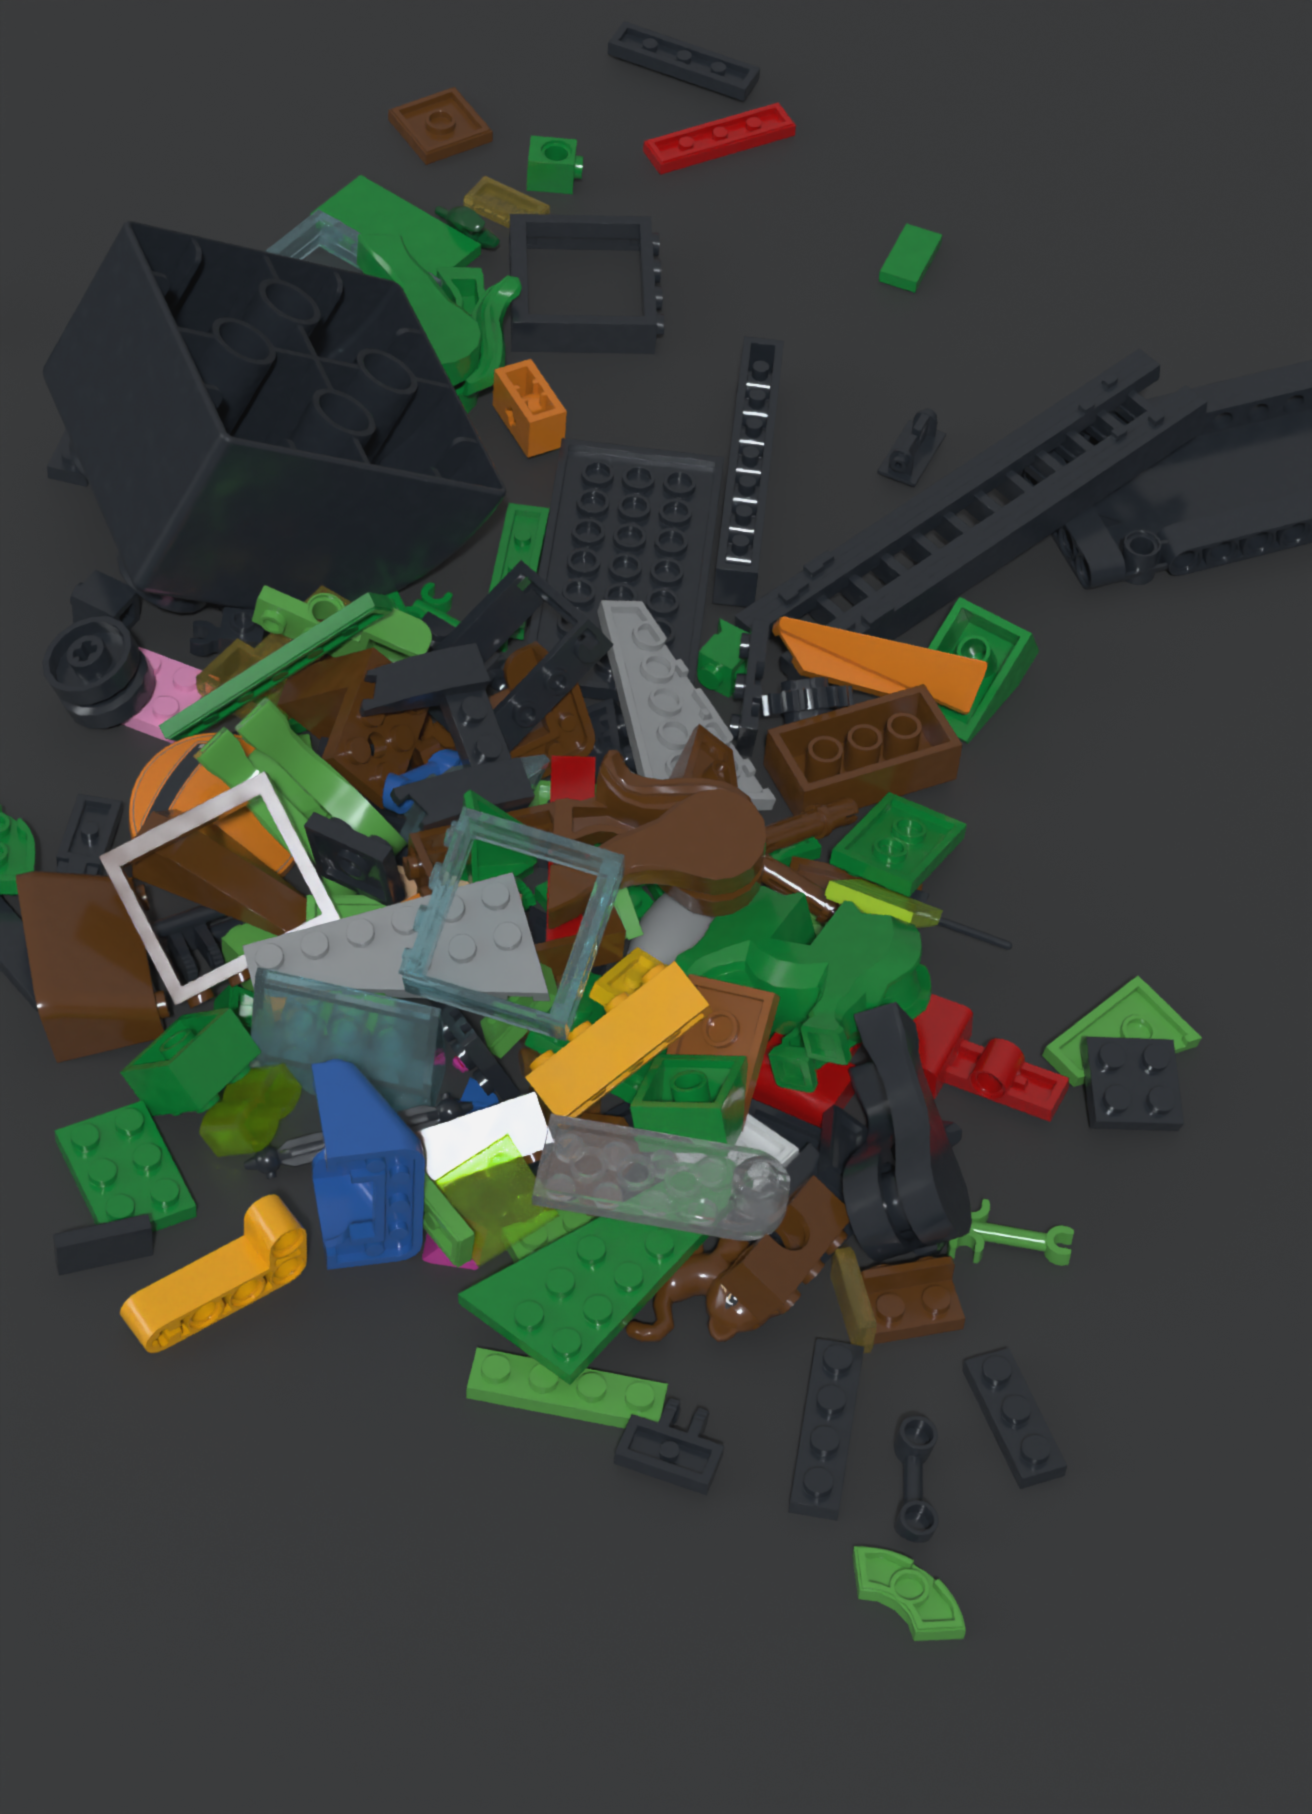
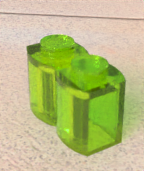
M284 1063L251 1067V1070L242 1079L235 1083L227 1084L223 1100L217 1102L205 1114L199 1134L217 1157L259 1152L273 1139L278 1128L279 1119L286 1117L296 1106L300 1098L302 1086Z

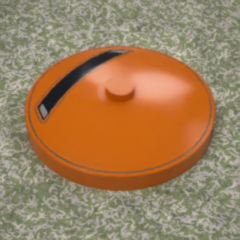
M216 733L198 734L176 741L157 753L146 764L135 782L130 798L129 830L131 840L134 839L153 811L177 809L186 812L230 789L220 778L205 769L193 757ZM233 734L239 740L248 757L256 748L246 743L241 736ZM246 806L213 822V824L221 828L280 877L283 878L295 865L294 858L272 837Z

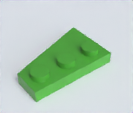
M1136 976L1047 1045L1042 1056L1061 1075L1068 1077L1069 1083L1073 1087L1085 1084L1081 1043L1086 1037L1174 1040L1175 1054L1197 1047L1202 1037L1139 976Z

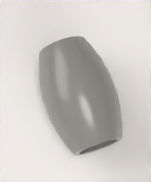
M664 893L642 916L639 923L643 935L631 939L626 956L638 947L669 966L679 954L698 943L715 917L693 913L667 893Z

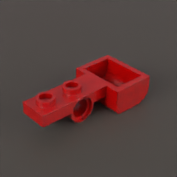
M931 994L926 1010L913 1021L917 1028L919 1055L923 1071L933 1098L937 1097L943 1084L946 1083L1051 1122L1068 1091L1069 1078L1025 1062L1024 1054L1020 1048L1008 1040L992 1039L987 1043L986 1047L969 1042L972 1036V1010L962 1004Z
M775 1032L767 1043L752 1099L822 1128L823 1112L834 1104L844 1109L855 1094L849 1069L856 1067V1065L850 1062L848 1065L826 1063L817 1070L818 1085L812 1093L782 1088L776 1084L768 1054L773 1047L782 1044V1038L786 1035ZM863 1042L850 1048L852 1058Z

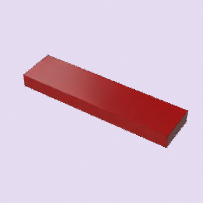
M778 102L646 140L643 143V152L661 175L795 136L796 124Z

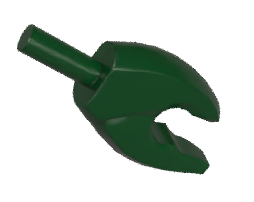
M441 206L435 208L436 215L446 219L450 227L480 243L481 248H495L500 243L499 238L484 227L485 221L467 206H456L451 210Z

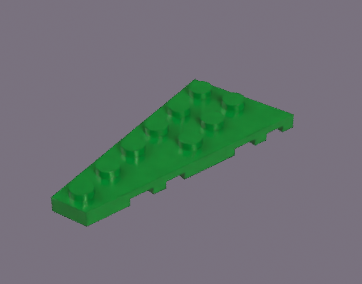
M709 1157L458 1294V1304L571 1385L753 1190L754 1180L722 1157Z

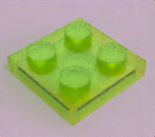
M508 1133L433 1181L475 1233L472 1258L479 1268L560 1216Z

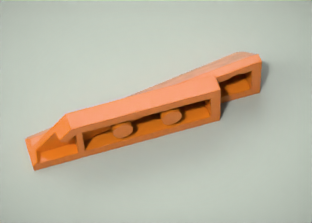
M781 617L772 628L774 635L781 637L793 656L791 662L799 675L810 678L826 677L828 678V683L852 686L854 690L880 697L925 684L935 702L965 715L970 712L988 665L985 661L789 617Z

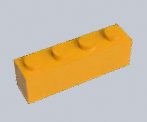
M675 961L667 967L664 963H660L642 977L641 981L644 984L630 996L627 992L616 996L604 1007L607 1014L593 1025L589 1021L580 1024L567 1036L569 1043L557 1053L548 1050L530 1064L529 1067L532 1072L525 1078L563 1127L571 1123L712 1013L708 1002Z

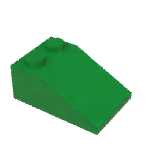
M961 597L956 601L928 649L988 663L977 695L967 715L937 703L959 740L968 744L1018 687L1039 652L1032 633Z

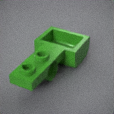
M264 585L257 599L252 622L261 625L270 633L282 634L294 640L321 623L316 619L325 620L345 606L337 596L330 593L316 594L305 603ZM394 608L392 613L327 654L332 657H339L374 647L393 663L408 657L428 653L432 634L429 627L422 620Z

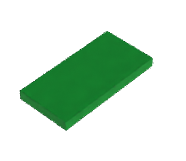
M362 175L358 176L310 213L311 225L355 251L358 248V234L401 235L409 254L435 280L437 267H466L481 255L480 243Z

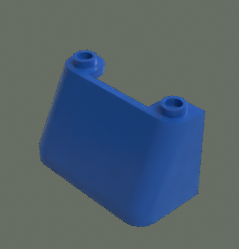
M332 1059L322 1063L311 1064V1079L316 1094L324 1149L312 1161V1182L327 1270L398 1262L415 1256L421 1250L423 1241L425 1158L421 1140L353 1063L341 1059Z

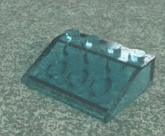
M257 968L254 984L251 1038L259 1047L261 1053L250 1062L253 1076L258 1077L263 1083L272 1086H283L284 1083L299 1086L306 1092L316 1096L311 1079V1064L341 1059L357 1066L395 1111L422 1104L435 1107L446 1070L441 1008Z

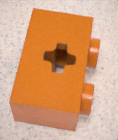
M532 359L495 369L493 407L527 458L560 448L561 440L565 438L567 411Z

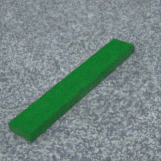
M366 593L159 725L165 739L179 741L204 732L392 613L394 607L388 595Z

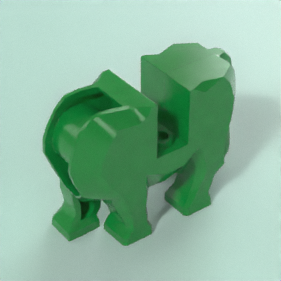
M765 886L760 887L759 892L748 906L731 915L715 917L698 943L679 954L675 959V962L687 977L689 974L773 992L780 996L771 1030L786 1036L782 1038V1044L773 1047L768 1054L775 1081L782 1088L812 1093L818 1085L817 1070L829 1062L848 1065L852 1059L850 1048L862 1043L854 1014L897 1002L908 1016L914 1020L926 1010L932 993L931 977L925 965L920 964L922 938L915 925L891 915L868 914L852 901L844 900L816 937L805 893L798 892L784 895Z

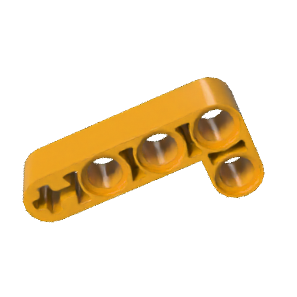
M278 1195L264 1196L254 1202L245 1213L243 1236L139 1290L124 1302L120 1315L147 1352H161L296 1279L304 1270L307 1262L306 1230Z

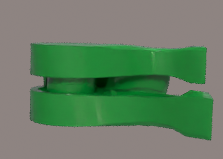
M358 234L357 266L364 274L395 281L403 288L468 414L476 406L479 391L494 384V370L505 365L506 351L502 329L503 318L510 303L520 296L522 286L519 278L507 275L499 283L485 290L481 268L437 267L435 280L409 254L401 235Z

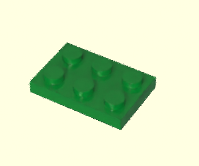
M888 792L832 849L829 864L845 870L852 876L865 878L884 886L886 889L910 897L964 839L967 824Z
M143 1100L55 1130V1141L96 1225L148 1214L152 1232L197 1217L196 1205Z

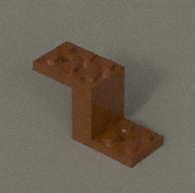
M374 647L339 657L325 654L287 678L277 706L318 739H321V737L329 738L322 759L330 764L356 790L380 809H384L382 795L386 777L390 772L397 775L406 773L429 707L361 717L359 712L360 704L363 699H373L375 682L364 681L367 671L392 662ZM369 744H374V756L371 755Z

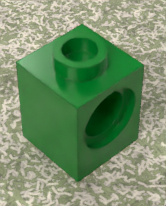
M531 135L527 169V191L573 194L574 179H582L584 156L576 155L577 139Z

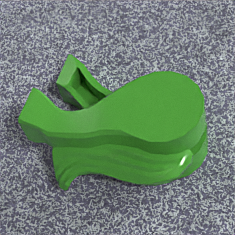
M264 698L235 727V730L244 741L256 748L248 757L239 740L225 727L218 731L193 756L205 769L220 778L230 789L264 771L269 773L313 861L314 857L304 828L305 823L313 812L329 819L331 817L340 818L349 824L353 830L368 837L370 835H377L391 845L394 856L407 845L402 836L344 777L297 736L290 728L286 716L267 698ZM261 797L246 805L260 824L292 856L263 798ZM322 876L331 895L358 894Z

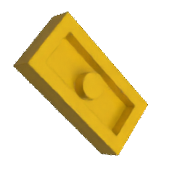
M636 947L594 983L589 997L605 1007L612 999L623 992H627L630 996L644 985L641 981L642 977L652 968L663 962Z

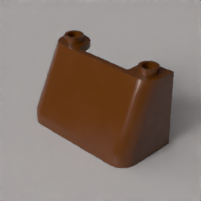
M537 641L516 650L505 661L503 671L508 688L488 697L492 709L549 653ZM578 682L510 752L512 759L521 758L530 784L551 775V755L586 757L594 747L595 732ZM428 712L409 762L412 769L428 763L431 756L440 750L453 749L457 751L451 733L438 721L433 723Z
M31 871L16 875L35 1000L56 1062L59 1063L155 1040L165 1031L163 1018L170 1017L166 994L164 990L157 992L155 990L146 947L110 877L107 875ZM128 877L144 910L150 911L145 884L136 886L134 878Z

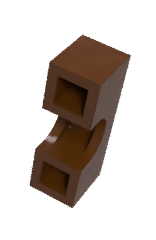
M815 1175L811 1176L789 1194L767 1222L781 1237L785 1248L780 1246L767 1233L742 1252L719 1282L760 1322L775 1310L783 1315L800 1298L801 1293L796 1289L801 1282L805 1285L808 1284L825 1266L820 1260L824 1253L828 1256L832 1254L847 1238L848 1234L843 1230L850 1221L846 1205Z

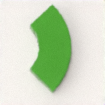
M854 1546L852 1557L858 1599L877 1601L895 1610L908 1624L914 1641L964 1639L966 1628L962 1613L953 1595L940 1579L935 1580L927 1572L914 1565V1560L902 1554L881 1548Z

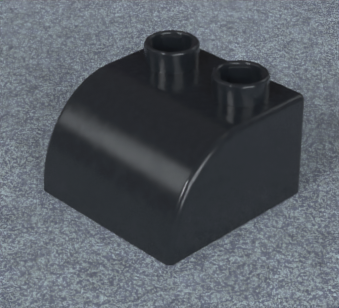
M127 221L123 224L43 367V378L70 438L69 450L71 460L79 472L87 478L118 549L117 561L119 572L128 586L143 599L159 608L176 613H192L203 608L207 603L255 610L258 596L264 585L305 603L316 594L330 593L337 596L344 606L349 605L368 592L382 595L396 592L426 575L462 547L492 515L507 492L403 288L392 280L135 221Z

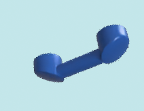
M453 749L440 750L431 756L428 763L401 775L390 772L386 777L383 788L382 803L384 808L398 814H403L414 803L412 799H408L397 806L390 796L393 788L464 769L458 752Z

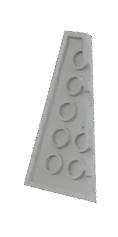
M601 600L597 613L602 633L614 644L607 653L637 774L648 778L669 779L694 728L700 724L733 750L738 783L737 788L751 798L757 810H772L776 798L769 788L763 789L754 776L756 769L748 758L742 759L732 744L734 736L702 689L694 688L687 677L688 668L681 659L676 660L665 645L667 637L642 601Z
M513 872L242 946L255 994L312 995L314 992H342L343 996L360 997L361 993H385L386 997L459 999L462 995L489 996L490 1000H508V996L533 997V1001H550Z

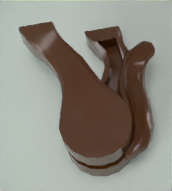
M609 750L599 768L595 797L582 801L570 798L555 800L553 863L568 859L594 844H603L575 860L550 865L548 929L556 928L578 917L592 904L611 892L641 884H658L675 901L696 914L717 917L731 915L748 906L760 890L764 873V856L767 841L764 818L752 803L751 798L739 788L729 783L707 778L662 780L643 777L633 773L626 766L623 756L618 750Z

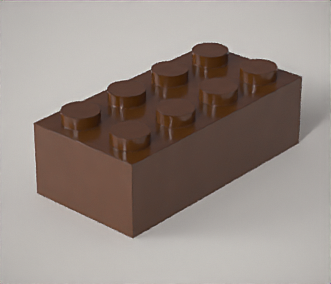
M925 684L767 730L763 765L794 816L803 812L807 806L815 803L825 805L844 796L852 798L859 809L879 803L888 792L902 796L957 779L962 743Z

